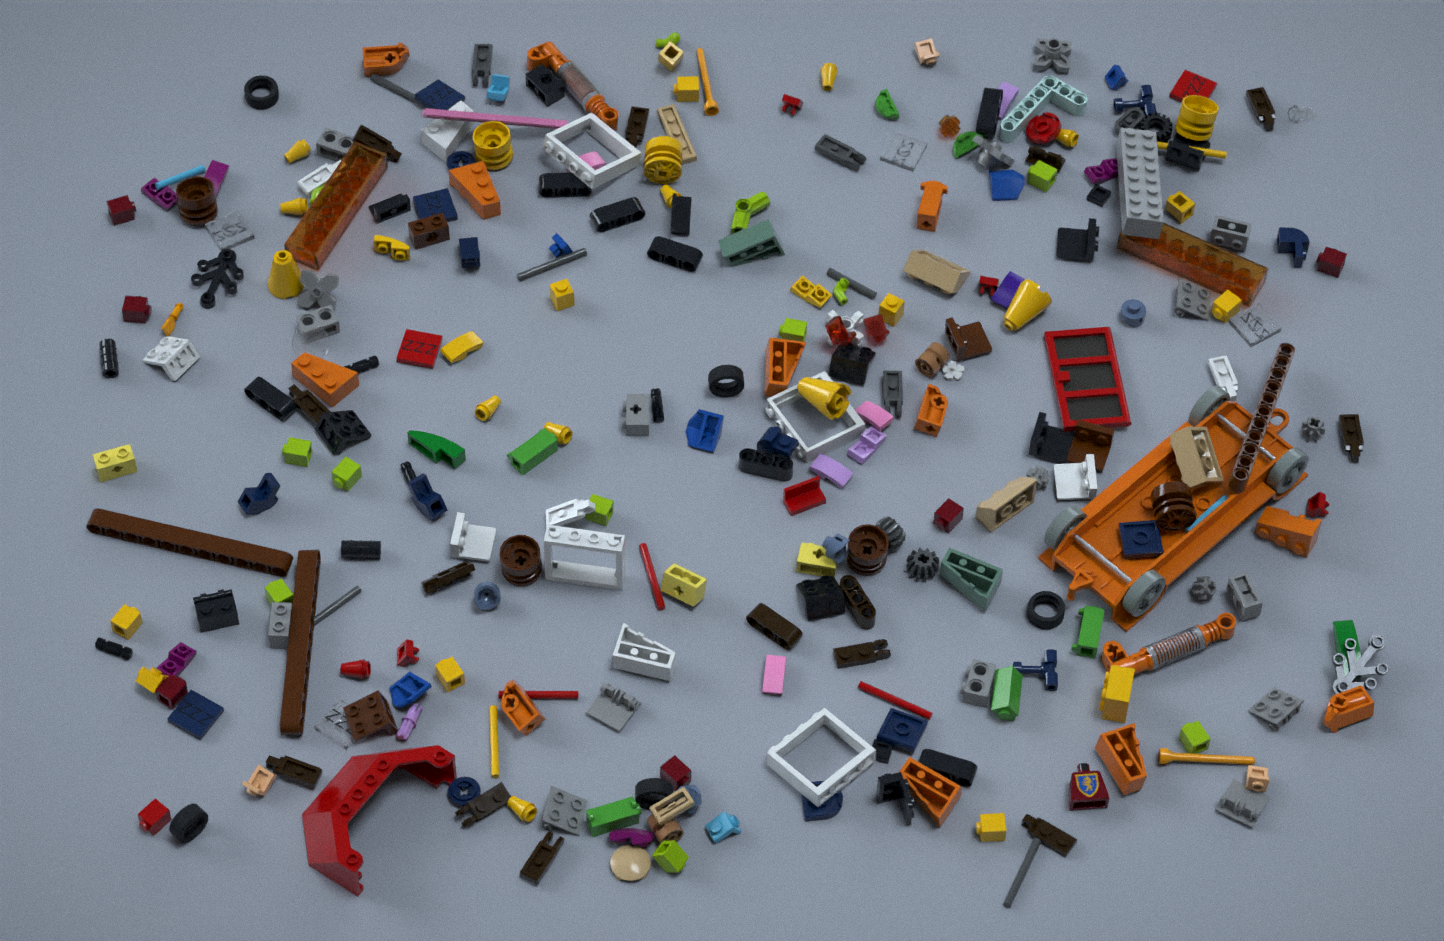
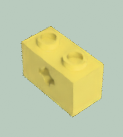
M130 444L92 454L100 482L137 472Z
M801 542L796 572L821 577L829 575L835 578L838 563L825 556L826 549L822 546Z
M674 563L663 573L661 591L694 607L704 598L707 579Z

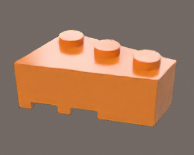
M484 161L449 170L450 185L460 192L462 198L465 197L470 206L483 219L501 215L500 199Z
M769 337L765 350L764 396L772 397L788 388L803 354L806 342Z
M306 352L291 363L293 377L332 408L359 386L358 372Z
M1267 506L1257 521L1255 533L1261 538L1268 539L1280 547H1285L1295 554L1307 558L1317 542L1322 520L1317 518L1315 521L1305 519L1306 515L1302 514L1299 517L1289 515V511Z
M1135 723L1100 734L1095 746L1096 751L1123 795L1141 790L1147 777L1143 757L1140 755L1139 740L1135 733Z
M909 757L899 771L902 772L903 778L908 780V792L935 823L941 827L962 796L961 786Z

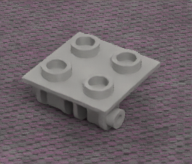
M1179 277L1176 288V315L1182 317L1188 312L1208 321L1211 291Z
M603 683L600 687L602 692L587 710L586 714L620 732L639 707L641 701L611 686L609 683Z
M1274 687L1255 703L1248 712L1269 721L1270 724L1268 726L1274 731L1279 730L1283 723H1287L1293 715L1298 713L1304 701Z
M1233 779L1226 793L1222 794L1216 811L1253 828L1270 796L1260 791L1256 792L1246 789L1245 784Z
M551 785L542 819L544 828L551 830L555 826L579 836L587 800Z

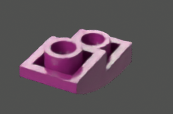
M1117 159L1102 160L1100 165L1086 167L1084 173L1093 184L1118 177Z
M212 160L204 177L213 182L217 198L221 184L224 183L230 166Z
M154 177L141 188V192L154 203L168 210L178 202L177 195L169 186L157 190L155 183L159 181Z
M180 642L169 651L168 658L156 669L160 670L162 675L169 676L173 674L178 677L192 661L197 651Z
M635 828L613 829L609 833L611 841L617 840V843L628 841L631 837L632 845L638 844L639 847L650 845V841H653L655 838L654 833Z

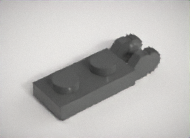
M475 44L473 86L478 84V75H484V86H489L493 44Z
M826 134L815 145L816 151L847 165L848 168L855 171L860 169L859 163L863 164L866 161V157L863 154Z
M883 370L885 410L891 414L890 405H897V417L902 415V371Z

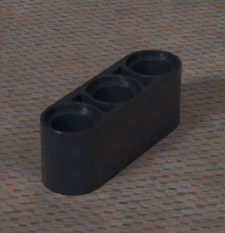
M984 88L976 125L977 134L995 137L1003 99V89Z
M544 173L539 176V194L542 197H587L592 193V189L573 173Z
M631 197L593 210L590 213V218L598 232H606L637 222L644 218L646 213L639 199Z
M656 236L647 251V255L651 259L688 272L696 271L703 258V253L699 249L660 236Z
M260 376L256 377L244 388V392L249 399L281 421H284L297 409L293 399Z
M745 448L739 453V469L744 473L782 482L789 481L793 477V461L788 457Z
M923 749L918 761L962 787H971L978 769L977 765L971 761L932 749Z

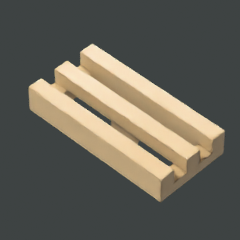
M682 787L652 805L649 809L661 826L693 807L695 802L685 787ZM682 795H685L683 798L679 799L678 801L671 803L672 801L676 800L677 798L681 797ZM667 804H669L668 807H666V808H664L663 810L657 812V810H659V809H661L662 807H664V806H666Z

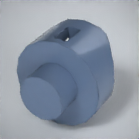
M1135 299L1125 301L1121 307L1120 317L1133 328L1141 326L1146 315L1145 305Z
M839 533L833 538L827 536L822 544V547L826 549L825 556L837 563H841L847 556L846 544L850 540Z
M482 582L477 585L474 590V601L480 610L492 609L500 603V590L496 584Z
M696 785L680 786L679 789L685 787L695 802L693 807L683 813L690 814L696 812V806L702 803L700 790ZM682 795L681 797L677 798V799L674 800V801H675V802L678 801L679 799L683 798L685 795Z

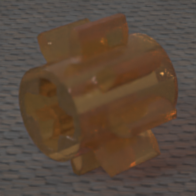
M946 115L939 122L941 126L939 130L945 137L948 134L953 137L960 131L961 127L959 124L961 122L955 115L952 117Z

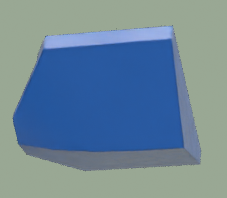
M1015 170L989 171L992 201L1017 200L1025 185L1024 176Z
M699 409L688 421L686 428L688 445L714 452L721 437L724 415Z
M408 672L389 687L392 704L396 708H402L412 703L432 686L429 682Z

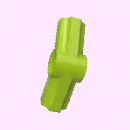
M761 191L748 199L741 198L736 201L731 233L735 234L742 229L748 228L751 215L770 206V200L765 192Z

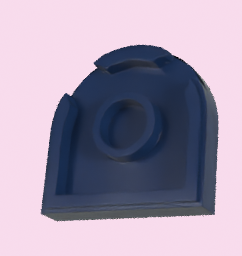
M815 781L811 783L818 787L824 781ZM840 790L819 807L801 793L805 822L833 818L840 812L843 805V795Z

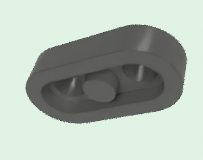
M1131 108L1115 122L1114 130L1116 134L1119 135L1120 127L1138 128L1144 117V112L1139 108Z

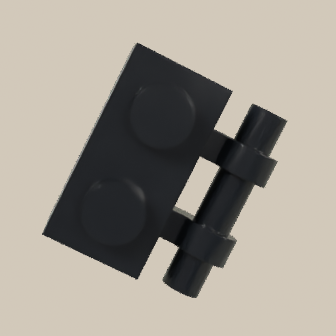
M221 589L216 593L207 595L203 593L198 597H193L200 633L239 625L232 589L225 591Z

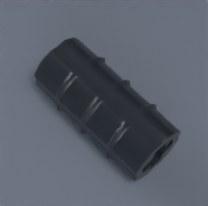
M103 339L99 342L102 375L105 378H115L119 375L116 342L113 339Z
M342 540L341 558H381V541Z

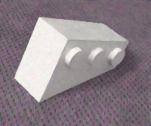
M462 101L448 109L452 111L473 112ZM435 119L421 129L422 144L446 162L449 155L456 151L460 141L466 137L474 122Z
M623 623L613 652V668L671 681L676 665V652L656 641L653 642L644 637V634L633 631L627 624Z

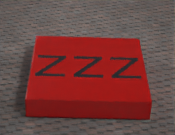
M1184 70L1170 92L1169 97L1182 102L1184 97L1190 95L1210 98L1217 87V82Z
M406 329L396 358L397 362L433 369L443 336Z

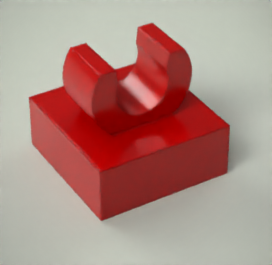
M786 94L783 95L782 102L784 105L782 111L786 113L787 108L792 107L791 114L794 116L797 113L796 108L802 109V100Z
M980 276L981 294H984L986 288H990V295L993 296L995 293L994 288H998L999 279Z
M1318 492L1308 499L1307 516L1311 518L1317 515L1325 517L1329 514L1325 510V508L1330 506L1325 501L1326 494Z
M406 639L397 648L398 666L405 667L409 662L416 664L420 660V658L414 656L419 652V648L413 647L412 640Z

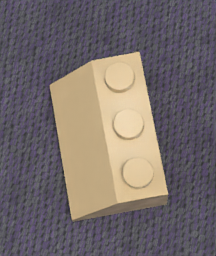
M924 249L912 250L903 270L908 273V277L915 280L920 278L924 280V284L930 287L937 286L941 288V292L948 295L957 293L971 273L970 270Z
M1188 426L1169 434L1170 445L1176 455V464L1182 474V482L1189 485L1190 489H1197L1224 481L1207 427Z
M1018 477L1014 481L1011 480L1002 490L994 492L991 498L978 504L976 519L992 533L1034 502L1037 480L1031 477Z

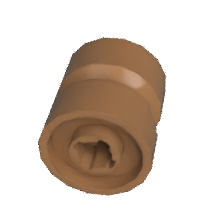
M932 342L925 352L915 360V365L923 375L933 377L950 359V354L943 345Z
M653 813L647 820L649 827L655 833L660 844L662 841L670 840L677 842L684 834L679 823L675 821V817L661 826Z

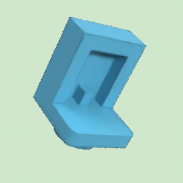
M493 74L491 86L487 91V98L496 102L504 101L509 93L510 77Z
M722 812L705 825L713 841L719 843L732 832L737 834L742 832L738 826L740 825L738 818L726 812Z

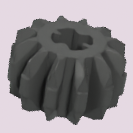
M887 516L876 523L875 526H878L886 533L890 550L900 547L906 540L903 528L895 519Z
M919 547L918 552L912 550L911 555L907 557V571H910L911 577L917 576L918 580L921 577L927 580L928 576L933 578L939 570V557H936L935 551L929 552L928 548L922 550Z

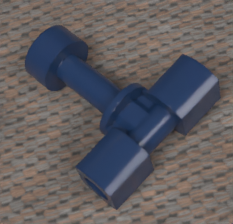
M1151 85L1140 86L1138 100L1123 101L1122 98H1114L1113 106L1115 113L1123 112V108L1139 107V109L1144 110L1145 116L1147 114L1151 116V113L1157 115L1156 106L1152 103L1153 93Z
M1045 650L1044 662H1041V666H1022V662H1013V666L1021 674H1040L1041 678H1045V690H1057L1058 673L1055 672L1057 650Z

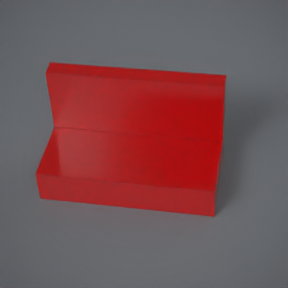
M819 476L784 488L783 503L791 516L826 504V498L820 489Z

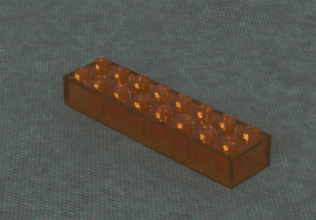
M354 141L284 244L285 250L292 254L295 262L319 271L387 170V153Z
M1164 222L1159 239L1123 235L1122 231L1118 236L1117 249L1221 295L1226 290H1229L1242 299L1241 304L1248 307L1252 305L1266 282L1267 267Z

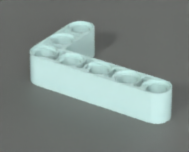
M1045 76L1001 122L1000 139L1007 143L1014 141L1026 128L1028 122L1034 116L1039 115L1050 102L1075 116H1082L1086 112L1087 96L1054 76Z

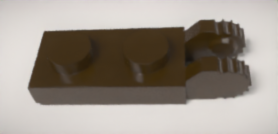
M879 639L873 643L867 642L834 648L833 654L837 668H847L888 659L891 656L890 650H880L888 646L887 640Z
M500 782L469 801L466 806L456 811L455 814L461 816L467 810H471L474 816L463 821L462 825L465 827L507 803L511 796L503 783Z
M548 831L521 869L520 877L538 885L560 851L565 839L560 836L552 847L549 843L552 841L554 833Z

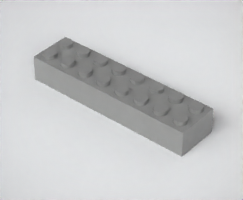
M1120 127L1116 149L1122 234L1159 239L1164 221L1156 132Z

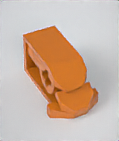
M402 42L391 46L362 47L365 76H371L373 73L378 76L397 73L410 56L408 47Z
M931 180L922 182L920 185V190H924L918 210L917 229L935 232L941 211L943 193H948V187L939 181Z
M932 384L927 385L913 428L937 437L942 427L948 406L946 396L940 392L938 387Z
M510 680L506 683L501 699V707L516 728L527 736L546 718L515 680Z
M1362 685L1338 693L1329 700L1324 725L1330 728L1333 733H1336L1338 728L1372 717L1374 714V701Z

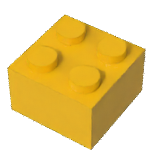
M1111 665L1110 672H1106L1099 711H1103L1102 719L1125 723L1135 669Z

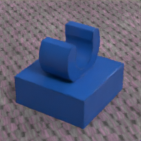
M1113 65L1105 75L1111 90H1117L1120 86H1125L1129 81L1126 79L1120 65Z
M558 233L551 237L555 243L549 247V250L556 258L562 252L566 255L573 252Z

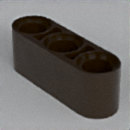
M843 576L840 579V587L843 590L845 605L860 628L865 630L873 628L876 619L875 607L854 576Z
M759 603L746 616L747 622L753 628L786 650H790L803 636V633L796 625L763 603Z

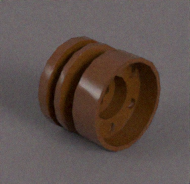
M195 176L187 178L177 185L176 195L181 219L185 223L191 225L206 224L217 216L218 207L214 185L211 180Z
M1172 481L1160 484L1153 489L1150 498L1154 509L1155 523L1159 529L1169 532L1180 531L1188 528L1196 521V512L1192 503L1193 498L1189 485L1184 482Z
M866 524L854 528L848 538L850 541L847 543V564L857 574L864 576L875 575L885 567L889 546L888 537L881 528L875 525Z
M515 535L503 542L500 547L499 557L504 578L515 586H527L538 580L542 573V559L538 543L527 535Z

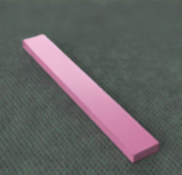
M429 108L422 110L423 118L479 123L497 121L505 125L558 129L567 124V120Z

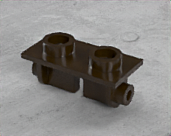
M1035 145L1029 147V154L1025 162L1034 165L1040 160L1056 168L1057 173L1060 172L1066 161L1061 154L1046 153L1045 150Z

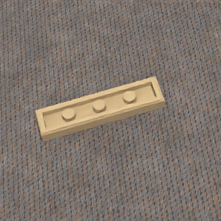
M675 105L657 108L658 116L667 136L675 138L682 145V164L697 161V155Z

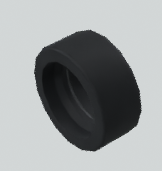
M259 75L252 77L245 84V99L250 107L264 110L277 103L279 90L277 82L273 78ZM258 88H268L272 91L271 94L265 97H255L251 94Z
M730 364L715 367L708 374L709 390L715 396L723 398L739 394L744 389L743 371L741 368ZM724 379H732V380H734V381L729 382V383H720V382H719V381L724 380Z
M1041 591L1035 593L1030 598L1027 617L1035 627L1050 630L1062 623L1065 603L1058 594L1051 591ZM1041 603H1048L1056 607L1058 613L1053 617H1042L1035 612V606Z
M660 778L641 780L635 786L636 804L639 803L641 808L650 810L649 807L673 793V785L669 781Z
M197 804L187 805L175 815L169 826V831L181 843L190 842L206 827L208 814Z

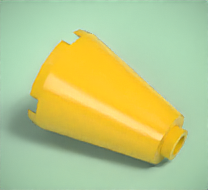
M277 251L273 256L267 283L269 291L273 296L280 299H287L286 297L291 296L293 298L297 297L305 287L300 282L301 271L289 251Z
M1028 279L1020 283L1003 317L1004 326L1008 330L1017 331L1051 305V297L1046 291L1042 293L1039 290L1041 286Z
M805 377L798 383V393L830 420L840 418L849 406L850 402L847 399L848 395L851 396V389L845 384Z

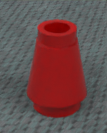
M365 659L342 663L340 672L341 675L365 679L370 677L371 664L370 661H365Z

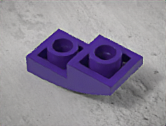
M1010 271L997 288L991 301L1008 309L1020 283L1025 279Z

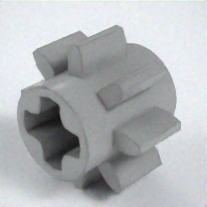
M1308 417L1307 422L1302 423V435H1306L1309 440H1319L1320 434L1324 435L1325 422L1321 421L1318 417Z
M1036 466L1035 469L1030 467L1026 474L1027 477L1037 480L1036 489H1040L1041 486L1046 488L1050 481L1048 470L1043 466Z
M1210 576L1196 577L1197 581L1192 584L1193 594L1198 596V600L1212 599V595L1216 592V583L1210 580Z

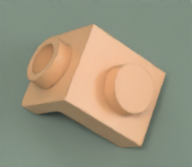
M932 38L915 42L914 46L920 64L926 63V65L937 62L936 60L939 58L940 53L936 52Z
M258 764L249 781H243L242 785L246 786V791L255 797L258 794L265 796L277 775Z
M1248 765L1246 789L1266 792L1269 784L1268 768Z

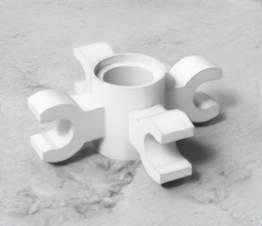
M834 310L827 314L830 317L827 319V322L837 328L827 335L829 338L827 343L830 346H834L839 340H851L857 347L864 343L861 340L864 338V335L854 329L864 322L861 319L864 317V314L857 311L851 318L848 316L840 318Z

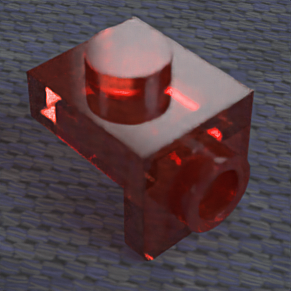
M882 314L863 319L869 341L875 340L876 343L886 340L890 332L886 330Z
M834 316L825 325L833 345H848L856 336L855 331H846L841 316Z

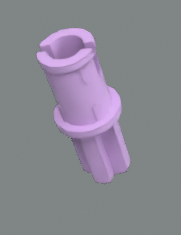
M412 703L406 716L402 718V724L396 733L398 739L407 740L412 729L416 727V721L423 711L421 706L416 709L418 704Z

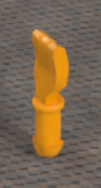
M182 303L175 304L172 313L169 314V318L166 319L161 327L166 336H169L174 330L175 321L184 308Z

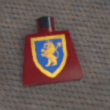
M1087 763L1079 764L1077 766L1078 772L1071 773L1069 811L1108 808L1109 794L1100 771H1090L1089 764Z

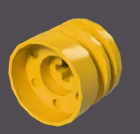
M1190 95L1184 97L1175 126L1176 131L1181 136L1191 140L1204 141L1210 139L1219 111L1218 104L1203 96Z
M489 121L482 123L474 130L472 136L477 162L484 161L487 169L496 170L507 166L512 161L511 135L509 128L505 124Z
M658 136L647 141L645 144L644 175L647 179L658 184H669L680 178L682 175V145L678 140L668 136Z

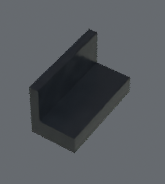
M400 193L370 205L368 208L376 222L381 223L411 211L410 198L407 194L402 195Z
M673 193L671 233L690 234L692 197L677 196L676 193Z

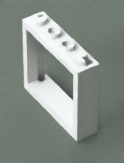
M589 113L546 134L542 147L543 150L591 189L638 167L641 156L639 150L593 113ZM587 131L620 159L594 170L561 142Z
M825 371L811 377L833 382ZM798 384L767 399V407L765 409L767 415L773 418L776 427L781 428L785 435L798 440L799 445L795 451L798 457L803 458L806 463L816 459L820 453L824 455L859 438L865 432V423L849 403L842 418L850 428L808 448L779 410L803 398L798 393Z
M547 525L544 537L546 580L623 591L626 576L625 535ZM552 545L616 554V569L553 560Z
M826 708L822 709L819 713L813 714L810 720L800 724L796 731L786 735L778 745L771 747L767 752V765L817 807L871 766L876 759V749ZM826 725L859 752V754L816 787L782 757L820 727Z

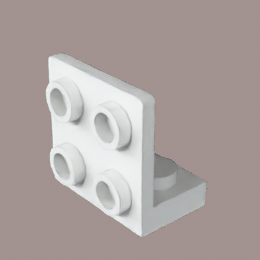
M167 336L161 339L157 347L147 353L143 361L146 364L162 366L170 380L176 381L200 356L189 339Z
M1086 454L1085 462L1054 465L1057 500L1094 499L1096 497L1098 488L1094 454Z
M457 512L450 543L451 557L489 562L496 528L470 525L465 519V513Z

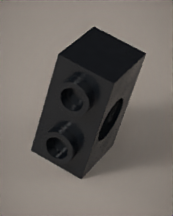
M543 64L525 74L526 86L547 107L565 97L563 81L558 80L553 72Z

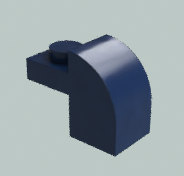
M1279 227L1277 234L1278 253H1293L1294 268H1301L1302 262L1306 261V254L1309 248L1310 241L1308 236L1297 228Z
M478 238L459 239L462 268L481 266Z
M773 426L769 427L757 442V450L777 455L781 454L789 458L798 447L799 442L797 439L783 434L781 428Z
M265 473L257 487L245 488L237 502L246 515L260 514L277 503L279 499L276 493L280 488V484L272 473Z
M422 473L407 483L412 493L411 499L414 505L426 518L434 520L448 511L441 494L433 491L425 474Z

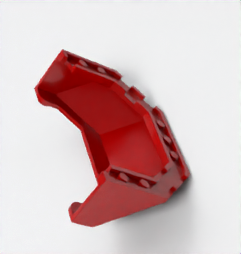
M439 745L352 756L302 813L309 866L358 897L364 890V885L358 881V879L362 878V873L358 870L363 865V857L359 852L351 848L347 824L395 769L403 768L435 789H438L439 784L442 782L448 783L449 786L453 780L457 779L454 754Z

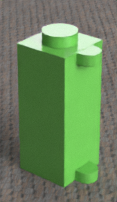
M546 428L541 429L539 433L512 452H509L507 457L511 461V465L522 475H525L558 451V438Z
M1085 606V609L1080 608L1078 610V614L1083 616L1078 644H1073L1071 647L1072 651L1077 652L1076 655L1096 659L1105 609L1096 606Z
M1014 666L995 670L991 710L1001 720L1014 721L1015 717L1019 716L1023 675Z
M629 797L586 810V821L592 837L609 833L613 829L639 824V815L642 813L639 803L636 804L633 797Z

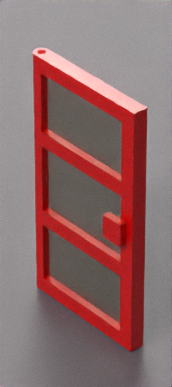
M1097 327L1044 332L1063 431H1075L1077 420L1108 428L1131 426V418L1111 328Z

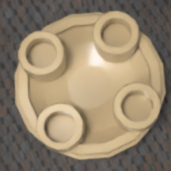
M626 845L613 853L610 866L617 880H643L647 877V873L650 870L651 860L645 849L636 845Z

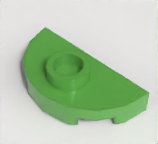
M888 90L881 91L875 100L877 112L885 118L899 119L900 114Z
M967 131L961 133L956 138L953 144L954 158H958L978 146L973 141L977 134L976 132Z

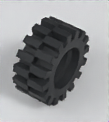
M1151 113V116L1147 114L1142 118L1139 130H1150L1152 127L1160 128L1162 131L1156 132L1157 142L1168 143V140L1171 139L1173 124L1170 122L1169 117L1166 119V115L1160 116V113H1157V115Z

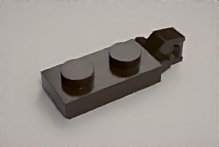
M1264 87L1246 90V96L1259 123L1263 122L1266 131L1274 130L1275 110Z
M632 106L626 129V140H629V143L637 149L638 142H642L644 139L649 108Z
M364 125L359 126L352 139L353 142L387 161L397 163L402 155L401 152L394 149L391 141Z
M295 384L288 388L289 395L296 403L297 408L314 425L317 426L324 412H331L309 390L301 391Z
M1339 415L1338 419L1345 452H1350L1351 462H1359L1360 452H1363L1364 445L1359 415Z
M465 561L422 581L421 584L426 594L436 592L437 588L441 585L447 586L452 584L454 579L470 576V572L475 571L474 564Z
M269 755L266 760V768L273 770V773L277 776L315 789L323 773L319 767L286 755L285 757H280V759Z
M1028 814L1022 819L1021 826L1028 829L1031 838H1039L1041 844L1063 857H1067L1077 843L1076 838L1039 817L1036 819Z

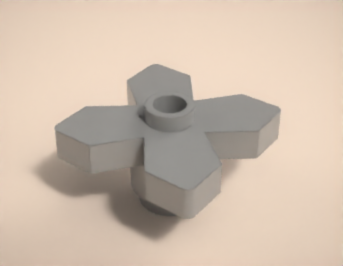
M1037 38L1035 51L1040 55L1035 56L1034 69L1045 70L1053 65L1058 72L1068 73L1070 59L1065 56L1071 54L1072 42L1060 41L1056 38L1049 40Z
M976 134L973 141L984 148L979 155L978 162L990 169L998 160L1009 166L1014 163V159L1001 151L1002 147L994 141L991 143Z
M304 269L301 272L300 282L308 290L299 295L298 306L309 308L317 301L320 307L332 305L335 311L337 300L330 294V291L338 287L339 275L328 273L324 278H318L315 271Z

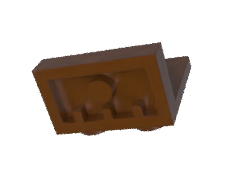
M953 317L946 319L944 333L957 361L992 352L991 344L980 322L959 326V324L955 323Z
M1077 420L1074 438L1066 462L1082 463L1085 462L1086 454H1094L1095 470L1103 472L1113 443L1115 429Z
M379 690L343 708L355 741L381 729L387 730L391 735L396 734L398 731L388 700Z

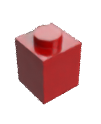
M156 798L138 813L140 828L145 832L149 831L153 836L172 820L170 810Z

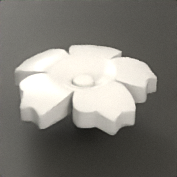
M952 360L947 366L944 365L941 368L944 378L947 380H953V377L955 380H959L965 371L964 366L960 364L956 366V361Z

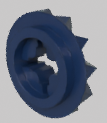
M466 151L452 153L446 161L448 171L460 167V160H462L463 166L475 163L474 156Z
M459 777L453 780L448 788V795L453 804H459L461 807L478 797L481 792L478 782L470 777ZM460 790H463V791L468 790V794H469V795H466V794L461 795V791H460Z

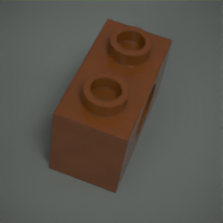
M443 213L408 223L409 237L415 250L450 240L449 225Z

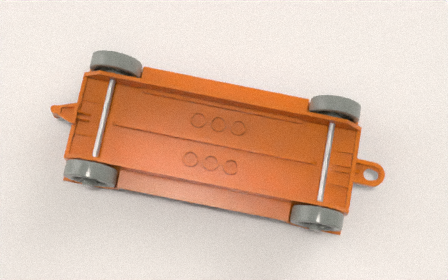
M1220 386L1210 388L1193 406L1188 418L1189 423L1186 421L1176 431L1188 426L1207 427L1224 479L1223 482L1191 489L1196 519L1223 495H1226L1228 499L1188 533L1185 532V529L1172 532L1159 529L1164 551L1161 556L1124 559L1118 528L1119 523L1155 520L1150 498L1153 489L1166 482H1182V474L1176 464V455L1170 445V437L1168 436L1082 509L1072 505L1058 514L1045 533L1044 542L1049 548L1039 555L1038 559L1053 572L1059 566H1062L1074 576L1069 584L1067 600L1073 601L1077 591L1085 588L1089 589L1112 608L1111 620L1125 632L1129 631L1153 610L1174 580L1270 498L1274 500L1283 498L1308 477V474L1304 472L1308 464V456L1299 448L1291 446L1278 435L1288 426V413L1279 408L1274 409L1271 419L1280 416L1283 418V421L1278 426L1273 425L1271 422L1269 423L1244 492L1235 493L1229 489L1228 484L1253 415L1237 402L1230 401L1229 393Z

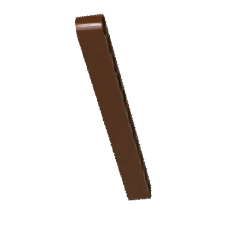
M1281 343L1277 349L1233 468L1228 487L1235 493L1244 492L1295 353V348L1290 343Z
M99 508L92 511L86 528L94 534L279 577L287 576L293 562V556L285 551Z
M319 550L298 551L280 718L281 735H302L304 731L314 633L313 618L316 614L321 565Z

